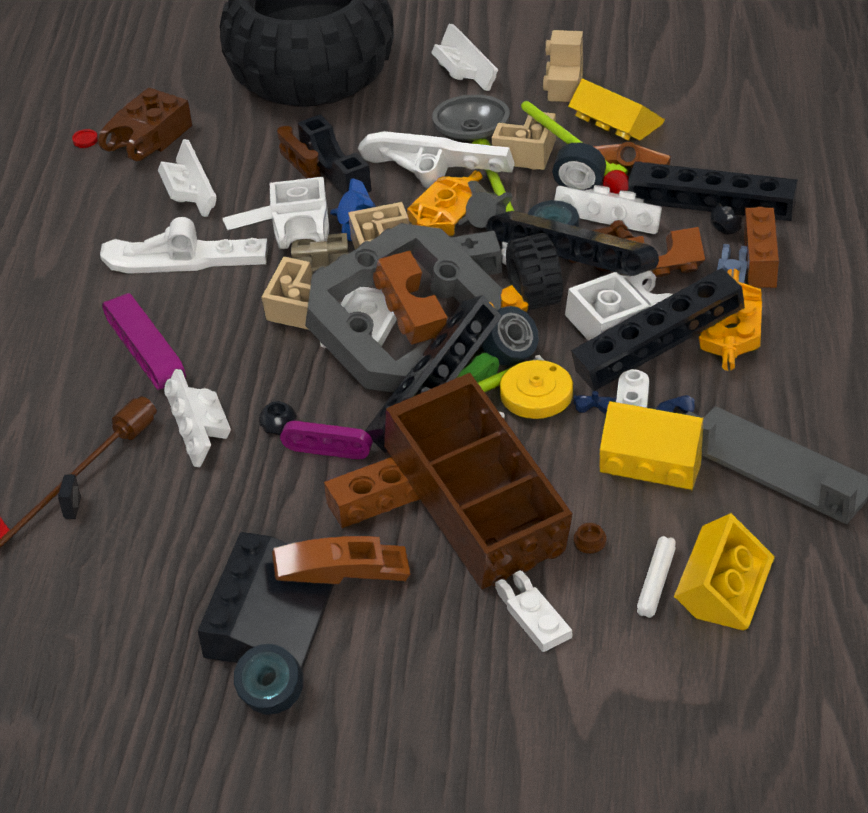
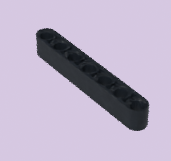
M508 211L494 215L488 219L486 225L487 232L495 231L497 240L504 243L518 238L545 233L553 243L558 257L629 276H636L653 270L659 262V255L656 249L648 244L517 211Z

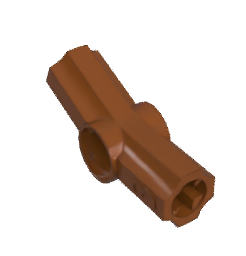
M632 142L593 146L601 152L605 160L610 164L615 163L616 165L620 164L623 167L633 168L635 161L670 165L672 157ZM628 148H634L636 151V157L631 162H626L623 157L625 150Z

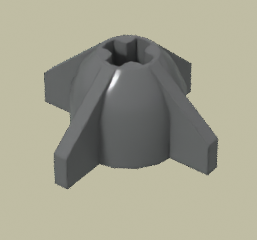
M471 180L468 182L472 196L466 205L467 216L460 219L457 223L459 226L472 224L475 227L487 229L488 219L494 215L505 213L506 206L513 196L509 192H505L500 196L495 193L486 192L477 181Z

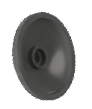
M463 95L448 99L438 105L432 114L433 125L437 131L446 137L468 142L493 136L498 123L508 124L510 120L509 107L503 101L486 95Z

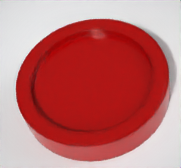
M83 129L73 134L72 141L76 147L87 148L98 142V135L94 130Z
M612 170L605 175L603 186L609 187L611 193L619 194L620 191H628L629 177L621 170Z

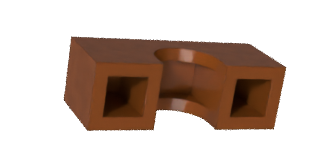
M745 208L744 245L747 246V285L756 288H777L779 257L774 208Z
M699 227L671 231L666 237L667 254L659 256L657 267L650 271L656 277L670 275L672 270L681 269V273L698 270V266L705 261ZM643 236L627 238L628 240L645 244Z
M409 250L378 259L376 272L373 273V280L376 288L382 290L388 310L394 312L400 332L407 336L412 345L436 338L447 322V315L435 295L420 298L410 294L419 290L422 271Z

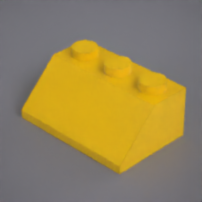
M583 78L568 107L577 111L576 117L586 122H589L590 118L596 120L595 125L605 131H609L611 127L616 130L615 135L629 141L630 137L639 141L665 121L664 118L645 106Z
M609 401L600 445V472L693 490L701 466L703 418Z
M732 513L727 514L702 526L674 598L696 619L744 631L750 626L775 556Z

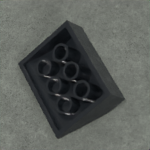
M240 532L198 629L203 658L238 663L239 659L249 649L260 644H275L284 647L299 662L301 669H303L334 584L276 580L272 551L274 548L288 544L272 536ZM274 659L266 660L257 665L259 667L287 671L283 663Z

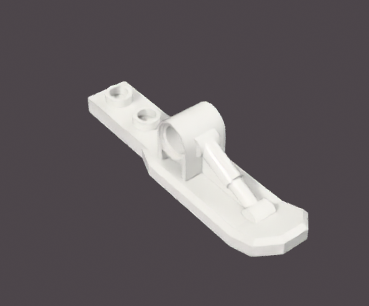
M384 131L368 134L358 147L364 160L373 163L395 161L398 165L415 173V176L420 180L424 188H429L439 177L445 176L448 167L457 166L472 170L484 169L494 172H512L515 165L509 147L461 143L443 137Z
M178 217L172 220L170 227L166 228L164 233L149 238L144 242L131 243L114 239L103 243L100 257L111 270L129 274L198 271L213 266L266 264L268 242L267 238L223 239L220 241L197 240L194 223L186 217Z

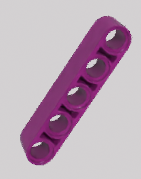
M130 293L102 303V309L108 323L157 390L165 388L167 380L171 379L175 369L182 370L186 380V373L181 360Z

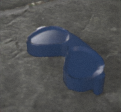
M593 391L592 396L574 395L573 404L580 413H584L592 407H597L602 413L606 414L609 401L616 402V397H598L597 391Z
M688 395L680 396L659 403L656 410L673 412L674 407H677L684 413L688 411L693 412L695 409V399Z

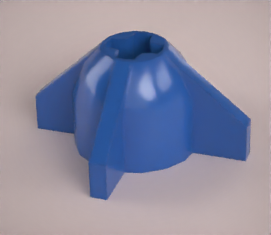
M353 178L350 180L349 191L342 197L338 208L331 210L330 215L338 218V222L342 224L341 233H347V240L350 242L352 240L348 212L376 206L370 199L363 182Z

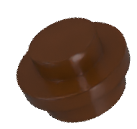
M595 523L582 524L574 534V545L583 553H597L606 546V534Z

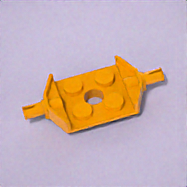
M474 170L468 178L464 176L462 178L439 177L407 208L410 223L412 225L440 228L448 236H453L455 234L454 225L466 214V205L472 196L468 182L471 180L479 182L483 178L481 172Z
M729 269L727 273L742 286L745 308L702 331L701 336H699L700 348L703 351L722 356V368L727 371L728 362L730 370H733L735 368V358L738 355L756 350L761 346L762 292L759 288L739 282L740 273L737 269H734L733 276L732 269ZM729 324H737V327L727 328L725 326Z

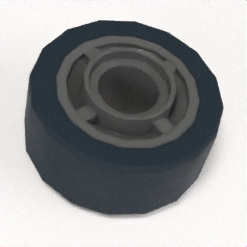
M506 306L497 310L502 317L483 341L482 347L485 353L498 358L500 365L512 366L519 364L536 351L539 337L535 322L528 313L518 307Z

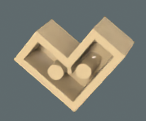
M553 30L551 40H546V55H550V62L547 61L546 75H544L543 90L548 91V101L570 102L583 78V31Z
M543 112L556 122L555 113ZM528 115L524 126L498 123L492 136V146L510 148L515 167H524L532 170L545 169L556 141V135L530 115Z
M402 202L348 212L351 240L355 250L363 242L375 239L388 228L392 229L400 223L409 224V218Z
M288 257L282 258L262 295L267 321L308 329L305 323L312 279L310 262Z

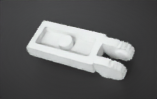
M521 570L513 574L514 583L521 592L517 596H515L511 586L505 580L501 579L495 582V588L500 598L507 605V610L542 652L572 638V629L536 587L533 588L530 579Z

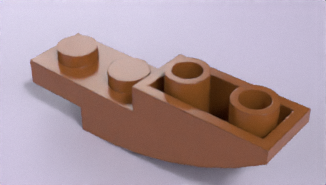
M342 536L313 539L280 546L272 551L276 580L340 584L344 577L406 581L410 575L405 546L380 544L379 537Z

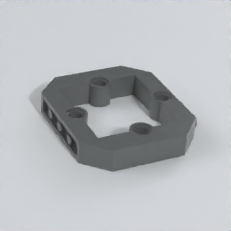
M400 223L392 229L384 230L375 239L363 242L356 250L349 254L341 255L332 264L320 267L312 275L305 326L365 389L394 392L435 339L426 340L425 343L395 361L372 337L374 327L372 318L364 312L348 313L337 301L359 287H369L375 284L373 273L376 272L378 259L410 250L413 257L432 275L430 290L437 297H454L461 304L465 300L483 295L494 305L496 310L501 308L502 288L440 228Z

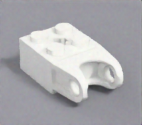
M324 177L270 183V207L274 234L279 249H287L292 242L300 239H312L316 242L327 241L329 219Z
M651 271L636 276L620 275L614 272L569 288L565 316L589 341L673 294L650 293L655 287L657 278ZM648 279L647 283L642 285L643 281Z

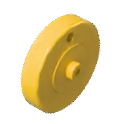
M543 360L522 362L511 367L502 376L500 381L501 401L510 412L521 417L532 419L551 417L562 412L571 403L573 398V380L567 370L555 363Z

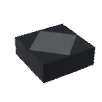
M64 474L58 500L63 517L65 519H76L81 499L75 474Z

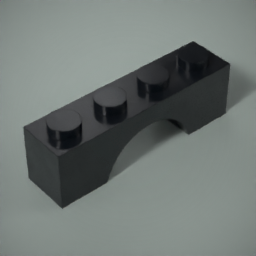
M321 114L298 122L300 142L305 143L309 150L318 152L319 162L317 166L320 167V170L343 195L349 191L350 180L353 178L363 182L367 193L372 191L369 164L357 152L345 156L336 140L333 127Z

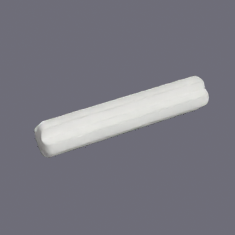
M662 536L658 539L637 604V613L640 616L651 618L655 615L676 549V541L672 537Z

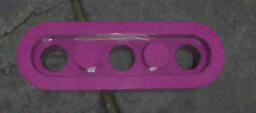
M301 421L286 423L280 435L282 444L292 451L350 459L366 458L373 444L371 436L362 429Z

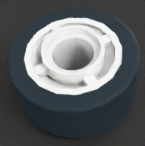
M585 143L567 144L558 151L552 170L554 180L559 186L584 191L593 189L594 185H601L606 169V161L601 152L591 145Z

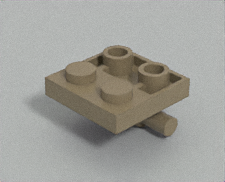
M347 233L329 234L327 241L320 242L312 239H300L292 242L291 247L293 259L310 262L312 275L320 267H326L335 262L341 255L349 254Z

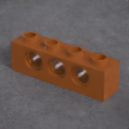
M392 457L324 482L327 505L341 528L359 523L365 519L420 499Z

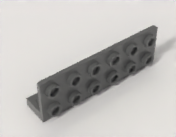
M714 407L705 417L690 411L685 414L703 418L702 456L844 524H848L868 501V476L719 407Z

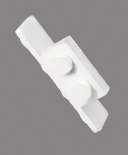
M449 24L441 45L435 44L431 53L438 59V63L450 72L449 75L458 80H463V78L474 79L483 90L490 91L496 79L498 69L454 24Z
M183 139L176 157L177 164L161 161L158 172L171 199L177 202H195L201 215L208 217L211 208L215 206L216 194L189 140Z
M594 185L593 189L585 191L564 186L556 188L554 200L563 201L574 206L581 219L609 225L616 220H623L628 229L651 234L658 232L662 208L643 203L644 199L635 198L636 193L620 191L619 194L611 193L609 187Z
M175 369L171 379H168L165 384L164 392L172 408V414L175 416L179 433L183 437L194 467H201L211 447L208 436L227 439L231 428L216 392L205 388L196 389L188 387L182 370Z

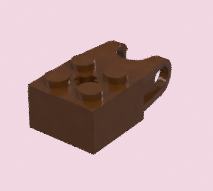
M148 87L118 111L102 128L99 134L100 148L110 152L127 146L128 158L133 161H141L156 150L162 152L193 126L188 100ZM111 133V140L106 144L107 136Z

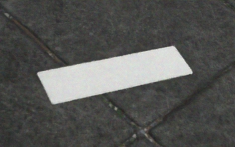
M266 206L222 219L227 230L272 219L271 207Z

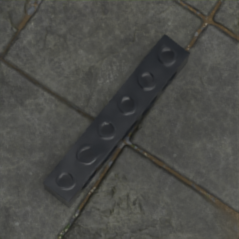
M635 161L629 177L628 191L636 193L635 198L644 199L643 203L656 206L711 212L713 207L716 208L721 203L722 207H731L735 215L745 216V208L765 207L774 208L776 220L792 221L798 179Z
M720 268L571 350L575 371L593 391L598 390L619 378L623 372L643 365L744 309L742 286L723 268Z
M483 295L461 303L365 429V432L371 436L373 442L384 453L388 452L384 447L386 408L456 379L502 317Z

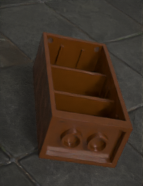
M470 372L386 408L384 447L403 475L408 479V482L481 590L491 585L495 586V582L501 579L506 581L508 577L520 570L523 573L534 568L537 563L548 558L555 559L566 550L573 513Z

